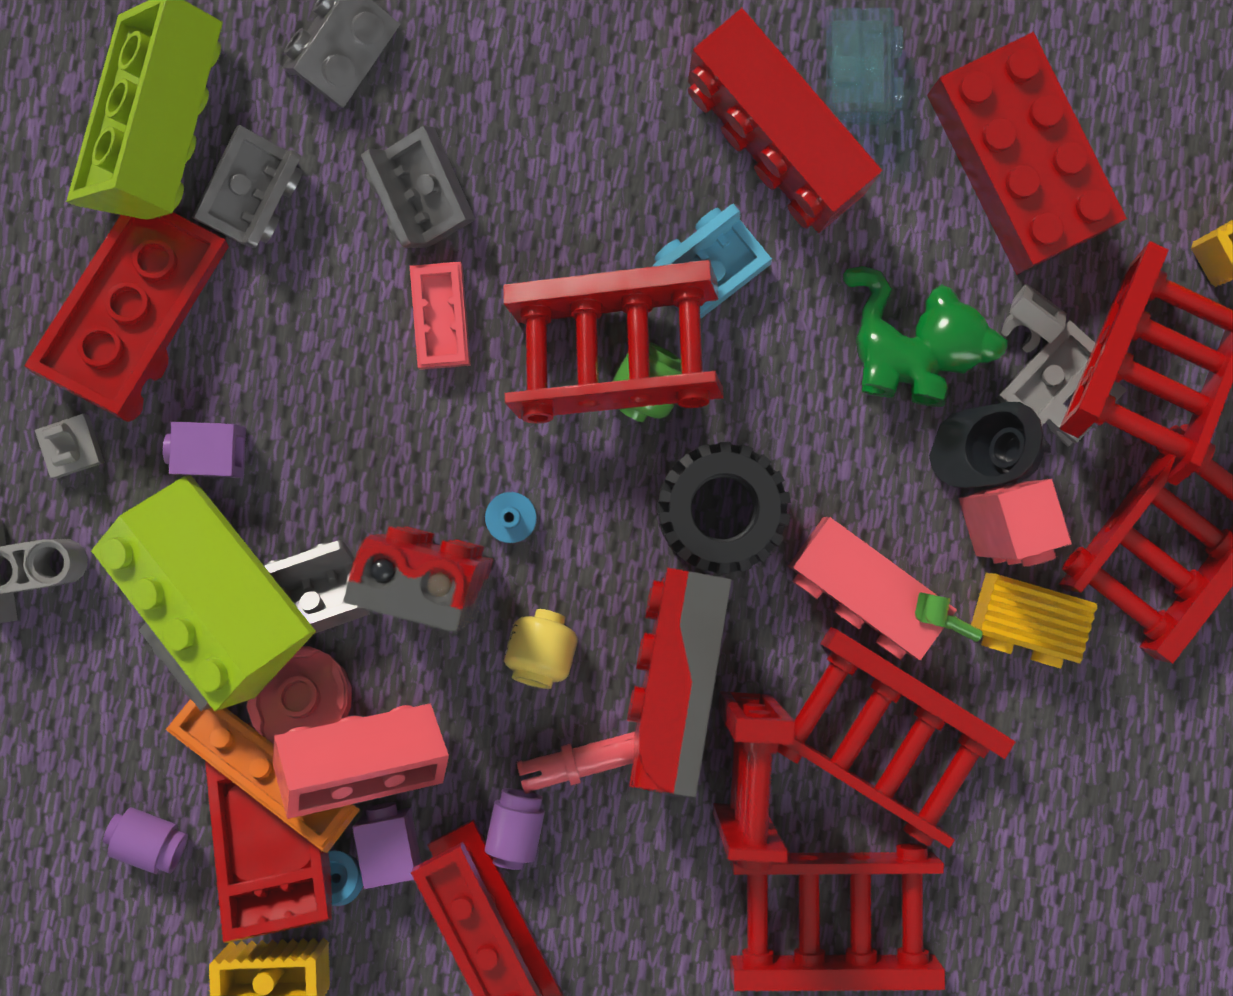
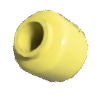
M536 609L534 617L525 616L515 621L504 655V662L513 671L512 678L514 680L537 688L551 689L553 682H561L568 677L578 638L572 629L564 625L565 616L550 610Z

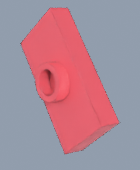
M450 262L410 266L418 368L424 370L471 366L462 263Z

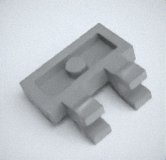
M1067 322L1065 329L1051 344L1048 342L998 394L996 399L1001 403L1021 402L1033 408L1040 418L1041 424H1048L1049 429L1067 447L1072 443H1078L1092 427L1090 426L1079 438L1060 430V425L1068 409L1063 403L1075 392L1095 342L1073 322ZM1114 382L1109 394L1115 396L1117 401L1127 389L1120 383Z

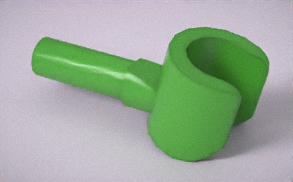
M919 593L915 617L918 621L952 629L975 642L981 639L983 635L982 630L962 621L956 616L947 615L951 598Z

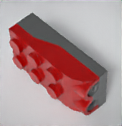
M388 526L386 534H370L360 546L350 572L342 603L456 633L479 618L494 559L482 556L485 547L478 544L455 539L442 540L441 545L433 543L434 533L405 526V528Z
M667 567L662 581L653 580L645 618L654 620L652 634L644 632L636 669L645 671L643 687L635 686L634 690H632L627 721L636 723L634 760L629 787L686 798H696L732 579Z

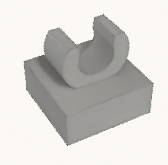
M1026 283L1012 300L1009 312L1011 314L1005 319L1001 333L1006 337L1016 326L1022 325L1029 328L1031 335L1026 339L1022 348L1028 353L1039 345L1041 337L1050 344L1065 329L1067 313Z
M80 414L35 430L50 478L58 479L105 463L90 416L87 414Z

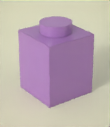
M171 422V434H166L163 441V459L166 464H169V474L244 478L246 427L223 423Z
M389 802L365 809L366 816L361 817L352 827L364 889L414 880L411 871L415 866L421 864L411 808L397 810L396 803Z

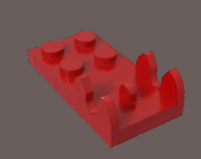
M174 212L148 220L120 215L24 366L33 374L46 379L126 422L135 420L143 410L144 398L141 396V391L144 384L149 378L154 381L162 378L169 362L166 348L229 248L226 240Z

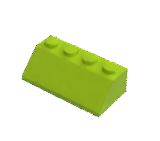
M148 0L118 15L66 202L78 207L145 220L173 213V210L179 205L184 192V185L181 179L185 164L191 158L196 147V136L193 134L198 115L204 110L208 101L209 91L206 85L210 69L217 62L221 52V43L218 42L223 24L222 21L185 0Z
M191 475L180 478L121 514L91 550L214 711L255 698L316 632Z

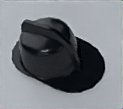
M1004 402L965 409L949 416L939 425L929 458L931 468L940 480L952 487L974 488L1017 483L1029 478L1038 470L1044 455L1051 453V446L1044 440L1041 420L1033 408L1021 402Z

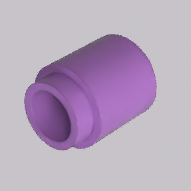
M502 789L500 800L494 801L485 845V852L494 857V865L505 869L521 870L524 863L535 861L545 810L541 808L542 796L533 792L525 794L524 790Z
M133 807L127 809L123 815L115 814L108 824L103 837V843L109 845L108 857L153 874H157L160 870L169 874L172 873L181 859L188 840V834L178 831V824Z

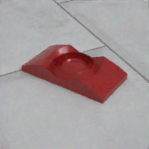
M252 722L247 723L249 726H251L253 729H255V728L253 727ZM205 761L223 942L230 943L332 920L329 853L321 851Z

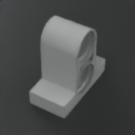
M0 520V565L7 558L13 568L12 576L8 582H5L0 574V623L18 620L14 593L70 584L81 578L86 571L88 562L85 549L78 542L71 539H42L6 545L3 521ZM56 549L59 550L64 558V567L58 575L50 566V557Z

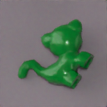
M859 266L847 268L843 273V281L847 286H867L871 291V295L862 309L861 326L856 337L857 353L863 366L862 392L866 394L892 398L895 396L899 382L910 383L912 402L931 407H943L946 404L947 384L945 378L938 375L939 371L965 373L979 363H990L998 360L1006 352L1008 340L997 331L991 329L985 318L976 309L960 302L952 288L941 284L931 291L926 299L925 313L920 316L915 337L909 338L882 320L884 308L892 292V288L882 271Z

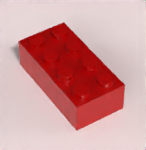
M740 8L693 48L688 82L691 85L688 88L690 97L703 112L708 113L711 109L724 123L721 131L726 140L737 151L740 152L745 148L757 161L754 169L759 178L771 190L777 187L782 190L791 201L787 205L789 212L802 227L807 229L812 225L818 233L822 232L866 194L883 170L743 8Z
M1034 31L941 76L927 94L1016 275L1108 231L1127 219Z

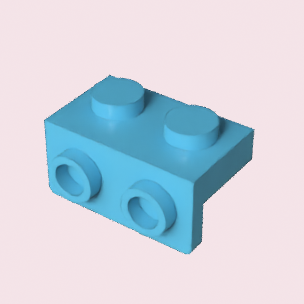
M734 203L723 211L715 208L708 212L696 224L695 229L697 231L682 243L678 239L671 241L654 258L656 263L652 267L710 260L718 282V300L707 301L700 307V319L765 270L772 262L769 254L740 220V210Z

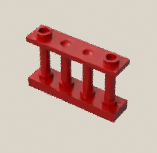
M1149 241L1132 261L1124 275L1059 429L1079 438L1093 423L1101 426L1105 422L1176 456L1167 482L1177 486L1193 472L1202 473L1215 453L1216 445L1210 443L1233 383V310L1166 279L1167 273L1162 271L1161 268L1169 249ZM1156 297L1224 329L1225 331L1217 351L1151 320V313L1144 310L1148 300L1152 301ZM1138 338H1141L1208 370L1209 373L1201 393L1133 361L1134 355L1127 352L1131 340L1135 342ZM1121 380H1124L1193 413L1184 436L1116 404V397L1109 394L1114 382L1119 383Z
M710 260L504 284V305L518 323L526 325L527 390L505 393V404L519 419L525 422L547 423L552 421L555 415L678 403L679 406L684 408H699L708 405L710 400L724 399L723 387L716 371L703 372L700 307L707 301L718 300V282ZM674 305L679 308L682 374L650 377L648 313L655 307ZM623 311L627 314L629 380L599 383L597 319L602 316V313ZM572 317L576 319L578 385L548 388L547 324L552 319Z
M1183 424L1180 427L1174 425L1170 430L1184 436L1188 424ZM1156 447L1160 454L1086 549L1082 546L1077 548L1067 558L1062 567V571L1066 575L1059 585L1066 591L1080 593L1083 592L1088 584L1144 627L1143 633L1147 637L1139 646L1142 650L1156 660L1173 664L1233 587V525L1229 530L1218 529L1164 487L1176 456ZM1211 459L1206 469L1202 473L1196 474L1233 502V475ZM1151 503L1207 546L1205 551L1209 556L1198 571L1196 569L1187 570L1133 528L1134 524ZM1119 544L1175 586L1174 592L1178 597L1167 611H1156L1101 568Z
M830 627L820 643L831 650L826 659L830 664L794 720V745L778 744V752L796 764L800 762L802 757L806 758L905 820L907 823L903 830L926 846L930 847L935 839L950 849L955 839L937 825L979 756L985 759L988 752L992 751L1006 759L1016 741L841 631ZM860 668L875 678L870 686L874 691L833 757L829 758L805 742L848 674L853 676L856 670ZM903 695L919 705L914 712V715L918 718L874 786L849 769L890 703L893 701L897 704ZM945 723L962 732L957 741L961 746L918 814L893 797L935 729L941 731Z
M719 691L718 712L734 739L731 801L730 804L713 803V816L728 860H737V866L746 870H770L772 863H787L788 851L769 816L772 753L778 752V744L794 745L795 721L771 694Z
M474 819L429 842L427 846L433 858L415 866L411 874L473 996H564L499 867L493 864V856L485 852L486 842Z
M914 843L899 844L896 846V852L788 853L787 863H772V868L765 871L742 869L737 866V860H730L733 875H747V948L742 950V955L730 956V975L734 991L945 990L944 967L934 954H929V951L923 948V874H944V863L933 852H928L927 846ZM799 874V948L794 949V955H773V950L768 948V875ZM819 874H850L851 947L846 949V955H825V950L820 948ZM871 874H902V947L897 949V955H877V951L872 948Z

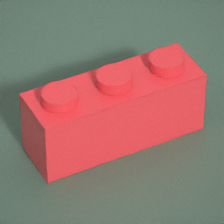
M1052 479L1008 483L958 498L975 555L978 557H990L994 564L1007 561L1008 565L1022 563L1023 567L1044 563L1056 558L1054 549L1072 544Z
M831 517L822 518L788 565L790 569L797 573L792 581L815 599H818L822 593H825L839 604L834 613L858 630L866 623L881 634L875 643L899 660H902L906 653L915 659L921 660L944 629L941 626L920 622L915 617L919 593L936 595L934 592ZM949 604L947 615L953 616L957 609Z
M431 703L415 707L410 705L399 706L390 712L367 717L350 716L338 723L314 728L297 727L285 734L274 736L273 767L287 819L442 784L449 758Z

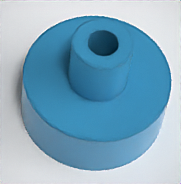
M506 492L496 496L489 503L485 513V522L489 532L497 540L505 543H516L523 541L534 531L537 523V512L533 503L526 496L516 492ZM508 513L514 515L512 522H508L506 519Z
M329 851L332 906L346 905L359 895L363 887L359 861L355 857L341 851Z

